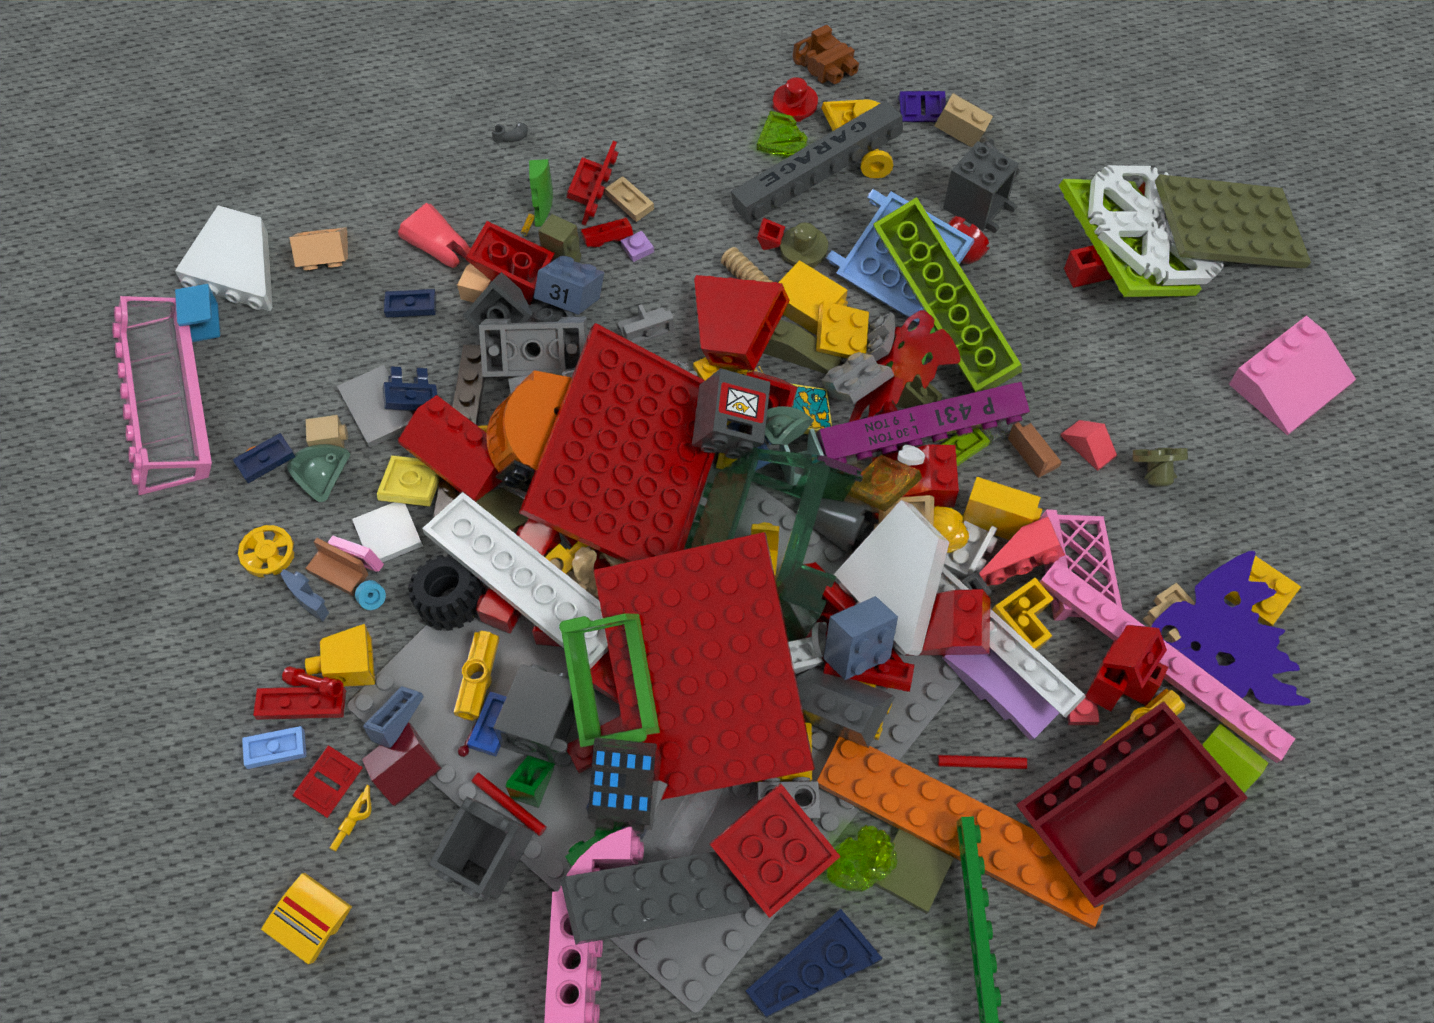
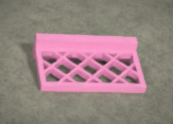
M1046 510L1039 520L1049 517L1064 553L1065 547L1068 544L1080 554L1076 561H1073L1066 554L1060 557L1058 561L1069 570L1073 569L1085 579V582L1090 583L1101 594L1122 609L1104 516L1058 515L1057 510ZM1060 523H1066L1075 530L1071 537L1061 530ZM1085 524L1097 525L1098 536L1096 538L1083 528ZM1077 533L1091 543L1086 549L1073 540ZM1092 546L1102 552L1103 560L1101 562L1088 553ZM1082 557L1095 567L1090 574L1077 564ZM1053 563L1044 564L1045 573H1047ZM1097 570L1107 577L1108 584L1105 587L1093 577ZM1049 592L1054 599L1051 602L1054 621L1066 620L1068 617H1081Z

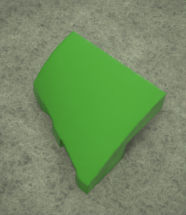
M549 159L529 160V179L532 204L535 210V227H541L544 224L552 206L553 186Z

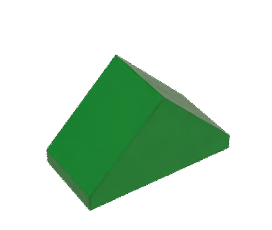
M527 756L506 782V789L510 797L515 801L539 808L555 764Z

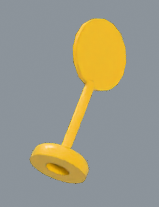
M868 99L858 101L853 108L854 118L880 103ZM879 148L865 154L860 164L862 173L869 178H883L890 174L894 166L890 154L879 150Z

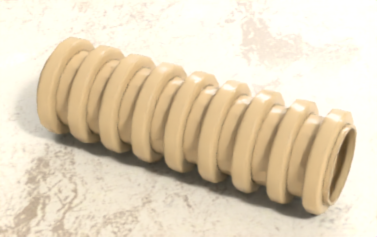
M736 247L728 249L721 258L722 265L726 266L733 275H736L737 279L773 282L757 266H754L742 252H739Z

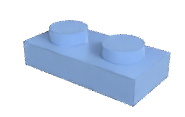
M302 726L242 738L244 766L247 769L307 757L305 731Z

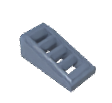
M401 686L364 724L363 727L370 740L391 748L424 698L423 694Z

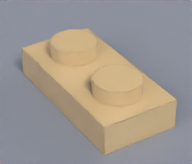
M623 176L605 188L606 196L636 222L654 210V203Z

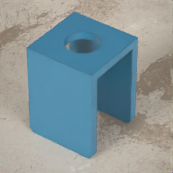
M209 284L175 289L177 323L179 326H190L192 342L220 337L218 302Z

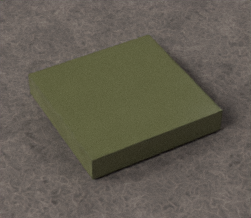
M899 829L872 884L927 914L954 857Z

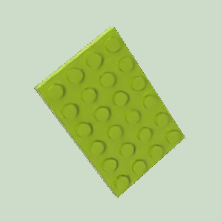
M1063 179L1058 186L1065 200L1068 201L1075 217L1081 223L1085 234L1090 238L1097 253L1107 267V271L1113 277L1124 297L1196 296L1202 290L1199 284L1163 285V280L1157 284L1156 277L1152 274L1148 279L1144 278V273L1140 276L1098 238L1099 235L1094 232L1098 225L1089 223L1092 219L1088 218L1091 180ZM1128 181L1132 185V187L1143 196V194L1138 189L1136 183L1134 181ZM1103 193V206L1108 211H1124ZM1120 237L1135 252L1142 255L1143 237ZM1169 251V264L1174 270H1190Z

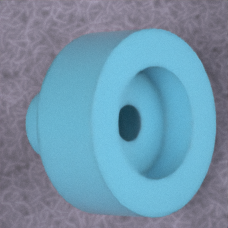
M368 580L357 587L355 598L364 609L375 610L384 603L386 593L378 582Z

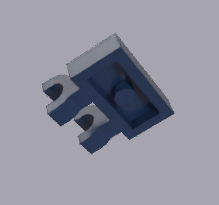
M391 366V376H388V382L383 384L384 409L416 410L437 395L436 384H428L427 368L416 369L417 377H414V383H402L401 367Z

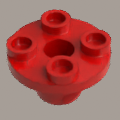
M799 77L790 78L773 95V109L782 117L791 119L793 122H801L803 119L811 116L818 106L817 93L807 85L804 79Z

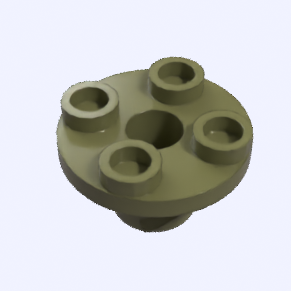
M800 223L783 234L780 244L782 259L792 265H795L800 260L811 268H815L827 255L828 240L811 223Z
M1188 448L1133 450L1132 460L1133 462H1147V474L1144 479L1148 480V484L1155 487H1165L1173 484L1174 478H1177L1174 472V461L1188 460Z

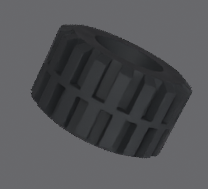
M443 554L438 555L437 559L434 560L430 558L426 561V565H420L416 569L418 573L413 574L411 577L412 583L408 585L410 592L408 595L422 620L428 626H434L436 630L440 631L443 627H445L446 631H451L455 626L458 629L464 627V623L467 621L471 623L474 620L473 616L475 614L478 615L476 605L480 596L486 594L483 582L449 554L447 557H444ZM456 587L450 594L439 597L444 591Z

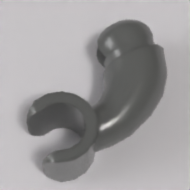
M518 123L512 131L505 132V127L497 124L495 131L492 132V139L496 143H501L504 140L520 141L527 136L528 127L524 123Z

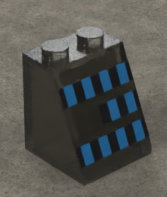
M595 737L588 819L592 824H595L596 829L612 831L614 826L632 827L636 834H644V829L652 830L662 759L657 744Z

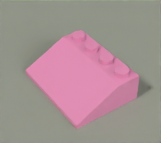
M1305 316L1239 367L1229 385L1286 435H1289L1355 382L1356 378L1327 332L1308 316Z

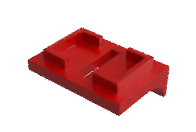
M328 745L292 796L294 799L299 800L328 818L363 767ZM319 772L341 787L337 791L314 775Z

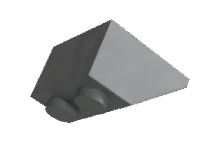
M502 272L463 314V317L478 330L479 325L485 319L511 318V323H525L532 316V312L521 289Z

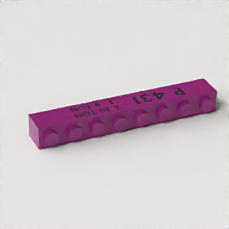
M1017 382L822 428L816 432V436L825 456L824 464L831 463L832 467L846 464L847 459L856 457L857 461L873 457L872 453L882 451V455L898 451L897 447L903 445L918 447L923 445L922 441L932 439V442L935 443L948 439V435L957 433V436L960 437L973 433L972 429L978 427L985 431L998 427L997 423L1006 421L1007 425L1021 422L1022 416L1029 413L1030 410L1022 382Z

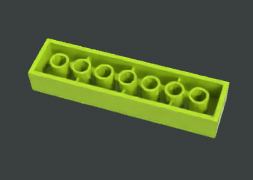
M914 198L875 222L873 226L878 237L922 309L934 318L936 331L943 328L953 339L961 357V361L957 366L973 392L996 388L1021 373L1022 365L918 198Z

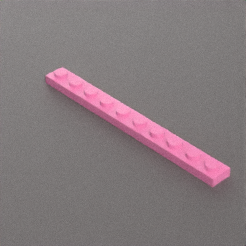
M1057 560L1040 580V583L1048 592L1113 641L1119 638L1127 625L1144 626ZM1164 641L1167 651L1160 660V663L1168 666L1164 679L1276 763L1282 761L1295 738Z

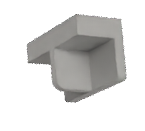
M641 304L638 305V316L618 322V328L625 339L635 344H640L674 332V317L670 310L665 312L664 308L646 313Z

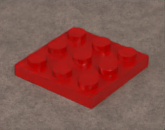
M781 783L709 843L769 918L841 857Z

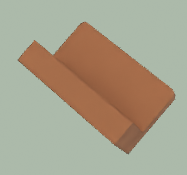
M1019 422L1013 424L1008 440L1038 478L1060 467L1062 462L1031 423L1024 427Z
M316 538L313 543L318 552L305 569L309 574L353 596L357 587L369 575L363 562Z

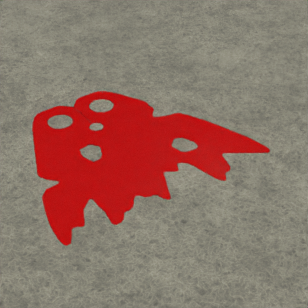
M920 310L909 317L902 327H895L896 338L889 354L876 361L877 364L884 366L892 361L891 369L894 376L856 402L849 422L860 420L862 413L868 405L869 418L875 416L882 409L885 402L890 403L894 401V404H897L905 384L912 382L916 375H920L923 388L926 389L935 378L939 365L958 364L961 361L958 348L943 328L930 334L935 320L928 312ZM919 318L918 326L914 330L908 331L909 324ZM904 341V346L898 349L899 344ZM931 352L933 359L926 365H923L922 359L927 353Z

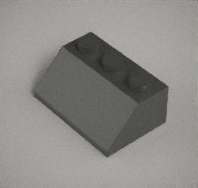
M819 665L796 678L805 722L812 723V725L869 748L895 698L894 695L856 680H844L842 677L824 674V667Z

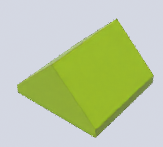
M1219 724L1202 744L1244 793L1262 775L1268 765L1265 759L1222 724Z

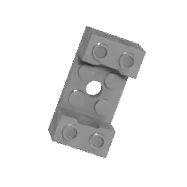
M561 317L559 322L511 323V318L485 319L479 325L482 376H523L531 374L534 370L562 375V372L575 370L588 337L587 317ZM530 342L537 343L541 349L540 354L537 356L530 355L526 350L527 344Z

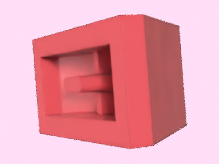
M1079 420L1060 435L1097 471L1117 456L1106 426L1103 423Z

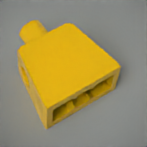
M365 624L322 638L320 641V656L305 659L307 674L322 673L323 677L339 679L343 682L344 687L374 685L372 637Z

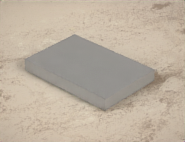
M384 365L337 386L369 448L402 433L412 418L410 410L384 409L383 384L388 382V376H390Z

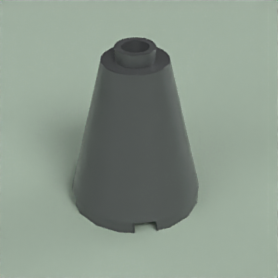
M812 497L804 502L801 509L804 522L850 556L873 532L874 524H879V520L875 518V513H879V509L867 504Z

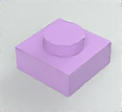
M642 231L621 240L622 248L633 262L654 253L653 245Z

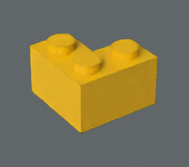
M1036 577L992 609L1036 651L1052 637V634L1036 616L1054 599Z

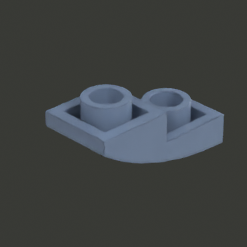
M283 569L281 572L282 578L295 599L306 611L323 622L329 614L324 605L325 600L313 593L308 584L309 579L297 571L292 574Z

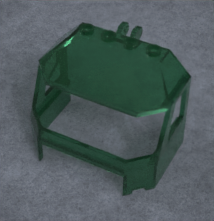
M754 447L753 450L716 473L713 483L707 481L702 495L707 500L705 506L700 504L694 520L699 522L692 523L685 547L690 549L734 539L752 481L801 498L784 558L776 577V584L788 642L804 639L823 612L826 600L821 598L826 586L832 587L836 579L834 575L803 565L821 499L844 501L855 481H862V470L822 455L766 450ZM758 460L804 469L796 485H791L755 472Z

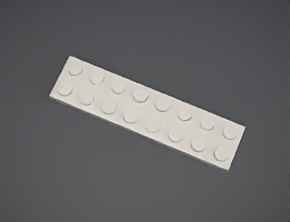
M464 492L457 496L422 528L427 537L563 648L562 633L559 629L562 621L582 616L588 617L590 621L603 619L598 599ZM605 629L584 633L590 669L609 650Z

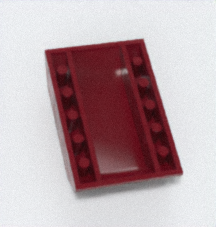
M1163 701L1023 799L1016 806L1087 900L1096 908L1122 896L1221 826L1248 800V797Z

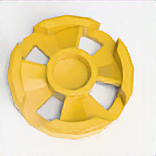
M264 525L253 529L244 536L239 544L238 557L241 565L249 574L264 577L263 575L273 573L275 576L280 574L283 569L288 568L294 559V542L283 528L275 525ZM273 531L275 533L273 541L265 540L264 532ZM287 546L285 556L279 555L278 548ZM248 549L254 550L252 553L244 554V551ZM263 563L268 564V568L261 569Z

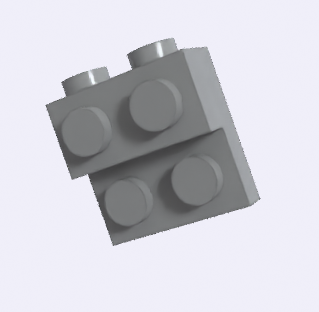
M858 352L851 355L842 366L830 369L821 381L830 397L854 404L892 378L894 374L891 367L877 364L873 355Z

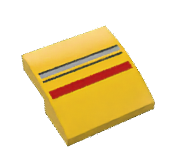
M302 873L278 902L261 930L304 962L311 964L319 956L330 935L337 933L352 906L306 873Z

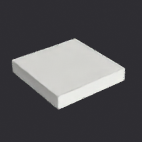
M394 502L352 519L362 545L370 548L382 562L423 546L404 503Z

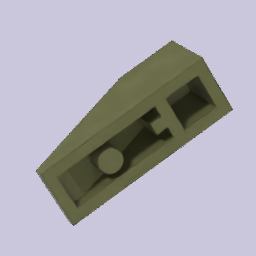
M783 320L779 321L763 354L827 374L830 369L839 366L843 358L817 352L816 337L798 325Z

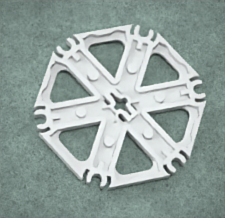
M1107 165V167H1104L1101 172L1099 171L1093 177L1090 186L1088 218L1092 219L1089 223L1098 225V228L1094 231L1095 234L1099 235L1098 238L1140 276L1144 273V278L1148 279L1152 274L1156 277V283L1159 284L1163 280V285L1207 284L1223 269V261L1179 256L1155 184V179L1159 175L1157 168L1151 171V166ZM1123 176H1142L1145 182V197L1138 193L1128 181L1124 180ZM1103 193L1124 211H1108L1103 206ZM1120 237H1143L1142 255L1135 252ZM1169 251L1190 270H1174L1169 264Z

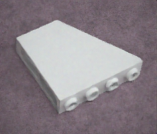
M218 205L175 272L185 288L209 284L215 297L226 298L232 303H244L255 310L264 309L271 311L273 307L268 232L261 217Z
M901 500L834 575L840 580V588L858 600L856 604L876 596L898 616L893 646L903 655L918 656L923 649L949 541L912 504Z

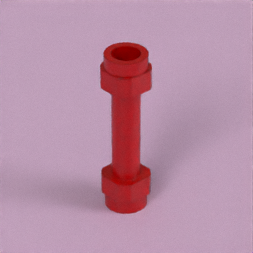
M289 666L282 673V680L288 685L312 687L318 689L325 696L339 697L344 689L343 682L339 679L312 676L306 674L305 670Z

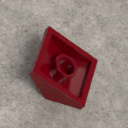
M409 722L391 748L379 745L362 759L371 781L393 806L402 802L442 769Z

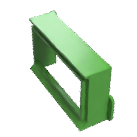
M625 613L590 621L588 617L582 616L562 621L559 629L562 633L580 747L615 741L619 746L644 742L647 735L660 733L639 614ZM625 625L642 728L601 736L584 633Z

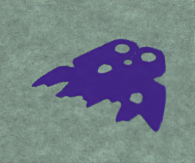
M1248 551L1233 558L1202 579L1195 586V605L1186 601L1173 603L1153 622L1151 627L1159 628L1160 632L1166 625H1172L1177 628L1181 638L1176 642L1167 643L1240 698H1244L1251 688L1256 699L1264 704L1300 706L1311 703L1310 699L1296 694L1297 688L1295 686L1281 683L1272 676L1273 674L1287 671H1299L1300 668L1297 663L1289 659L1288 654L1277 649L1280 643L1279 636L1284 634L1285 630L1259 624V614L1251 611L1254 604L1276 593L1265 582L1249 581L1256 554L1255 551ZM1236 591L1239 593L1241 602L1239 605L1230 607L1224 602V597L1230 592ZM1193 641L1199 642L1201 645L1200 650L1194 651L1191 648V643ZM1219 652L1231 654L1235 662L1228 666L1219 665L1216 655Z

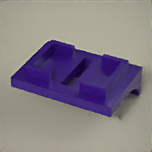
M900 91L898 97L903 122H937L946 106L945 91ZM921 99L925 100V115H921Z

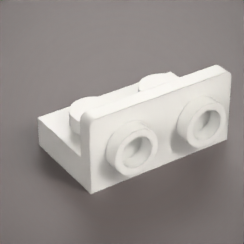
M964 521L966 530L969 533L968 542L963 548L946 554L944 567L963 578L976 572L979 573L987 560L983 559L985 553H992L998 541L994 537L997 530L996 527L991 526L988 532Z

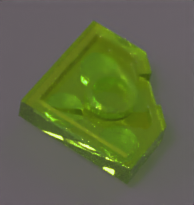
M770 111L758 139L757 150L788 158L807 146L808 137L796 126L797 122L793 116Z

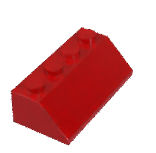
M438 395L416 409L398 439V444L461 493L464 492L475 502L502 482L495 478L499 472L489 455L486 439L487 433Z

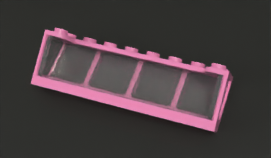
M120 296L119 307H114V319L117 323L112 324L113 338H118V343H115V356L121 359V363H118V378H123L124 382L120 384L121 399H126V404H123L124 420H129V425H126V440L132 442V447H129L128 451L129 462L134 463V469L131 471L132 484L137 485L138 495H143L209 478L212 462L190 326L178 325L176 298Z

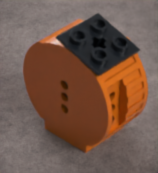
M534 370L493 412L487 427V447L491 460L499 472L495 478L501 480L505 486L514 489L518 488L527 493L572 377Z

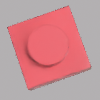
M1086 698L1067 716L1068 725H1098L1100 722L1097 704Z

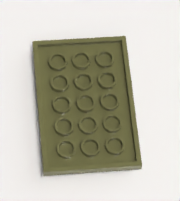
M1159 174L1155 179V184L1180 257L1292 268H1307L1311 264L1283 188Z

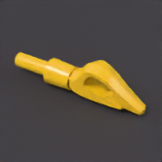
M366 785L364 792L361 793L353 805L347 818L339 826L338 830L340 832L329 847L332 851H337L345 836L351 834L358 820H364L370 816L372 809L370 785ZM367 802L366 811L360 813L362 805Z

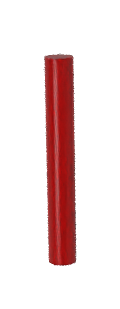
M938 755L937 757L938 767L1027 769L1026 757Z
M477 773L473 777V784L528 828L535 831L538 836L545 832L546 825L481 773Z

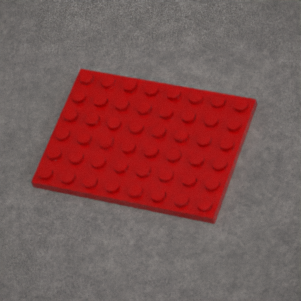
M595 323L590 329L519 513L624 563L684 550L715 453H706L701 451V448L692 446L699 385L705 380Z
M765 532L594 570L602 617L607 618L625 613L639 614L660 733L649 734L644 742L629 744L627 749L628 754L655 757L654 771L634 770L667 784L661 800L815 770ZM625 625L606 628L605 633L624 731L642 728Z

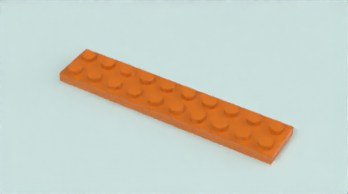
M839 736L817 779L819 788L960 861L956 821L961 817L974 816V823L979 825L981 831V843L977 844L978 855L983 856L985 874L1091 929L1096 927L1104 904L1096 908L1091 905L1034 829L871 746L867 748Z

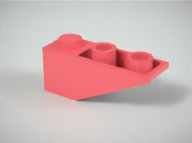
M1049 517L1022 527L979 572L987 586L1002 584L1007 578L1017 574H1027L1037 566L1052 564L1056 560L1058 561L1060 557L1065 556Z

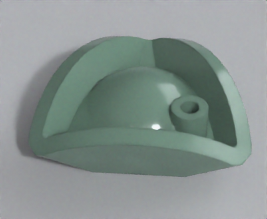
M779 406L768 409L764 439L770 445H787L803 435L814 420L803 411L793 407Z
M330 444L312 445L298 451L295 454L296 457L289 460L287 469L294 480L318 502H324L328 499L350 457V452L342 447Z

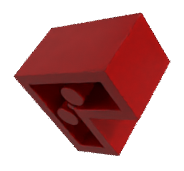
M1115 639L1114 642L1112 643V645H1111V647L1109 648L1108 652L1106 653L1105 657L1107 656V654L1109 653V651L1111 650V648L1113 647V645H1114L1115 642L1117 641L1116 639ZM1102 660L1085 698L1109 711L1113 710L1122 694L1146 706L1161 686L1168 666L1159 662L1144 687L1139 689L1131 687L1125 670L1107 668Z

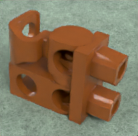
M827 24L812 31L811 36L794 44L793 61L795 64L807 66L808 71L815 77H818V81L821 83L829 80L835 85L843 79L844 72L853 76L858 72L859 62L854 59L855 50L852 47H848L844 42L837 40L832 35V29ZM806 42L805 47L799 51L800 46Z

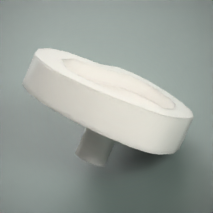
M904 445L902 450L899 451L897 459L908 466L919 465L924 462L925 454L914 446Z

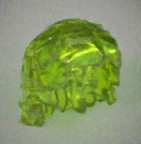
M867 825L861 827L858 831L857 841L853 840L852 837H848L834 848L841 857L828 867L827 878L838 888L863 892L871 888L877 881L885 879L897 867V853L893 851L895 843L890 842L891 838L884 830H878L874 826Z

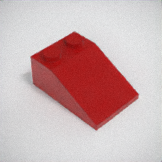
M486 221L468 252L466 260L491 281L502 272L521 289L528 305H531L534 300L538 270L551 263L555 253Z
M928 444L916 447L925 454L924 462L919 465L908 466L901 463L897 459L899 452L872 458L873 506H879V499L930 495L934 497V507L954 508L959 492L956 446Z
M983 589L937 593L923 649L918 656L990 654V597Z

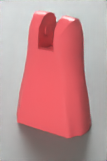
M425 203L404 220L398 230L401 239L425 251L451 268L460 264L457 255L452 249L464 258H466L471 249L467 242L448 224L432 204Z

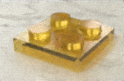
M880 455L845 486L847 495L886 512L922 479L920 470Z

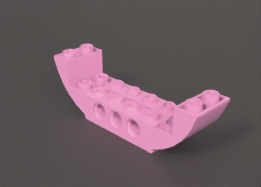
M632 827L614 832L593 844L579 857L566 876L601 871V869L637 865L638 861H643L644 843L640 842V836H637ZM562 886L558 892H552L544 1023H599L600 1007L599 1004H595V991H600L601 971L596 970L597 957H602L603 940L575 945ZM581 955L579 966L572 969L573 959ZM578 989L579 997L576 1002L571 1004L570 994L573 990Z

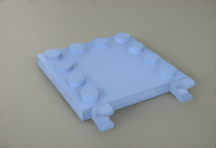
M872 189L867 198L870 199L869 203L878 207L879 210L846 259L832 250L826 259L829 260L831 265L839 268L836 274L840 278L909 318L923 309L873 226L875 222L909 201L892 191L885 197ZM926 212L956 261L960 264L973 245L974 239ZM917 318L913 322L919 324L920 319Z

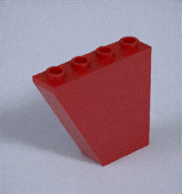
M696 275L694 283L701 350L709 364L754 371L790 301L783 284Z

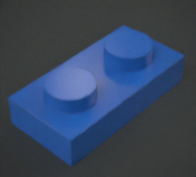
M489 692L467 743L469 748L495 757L497 756L501 745L493 727L506 700V696Z

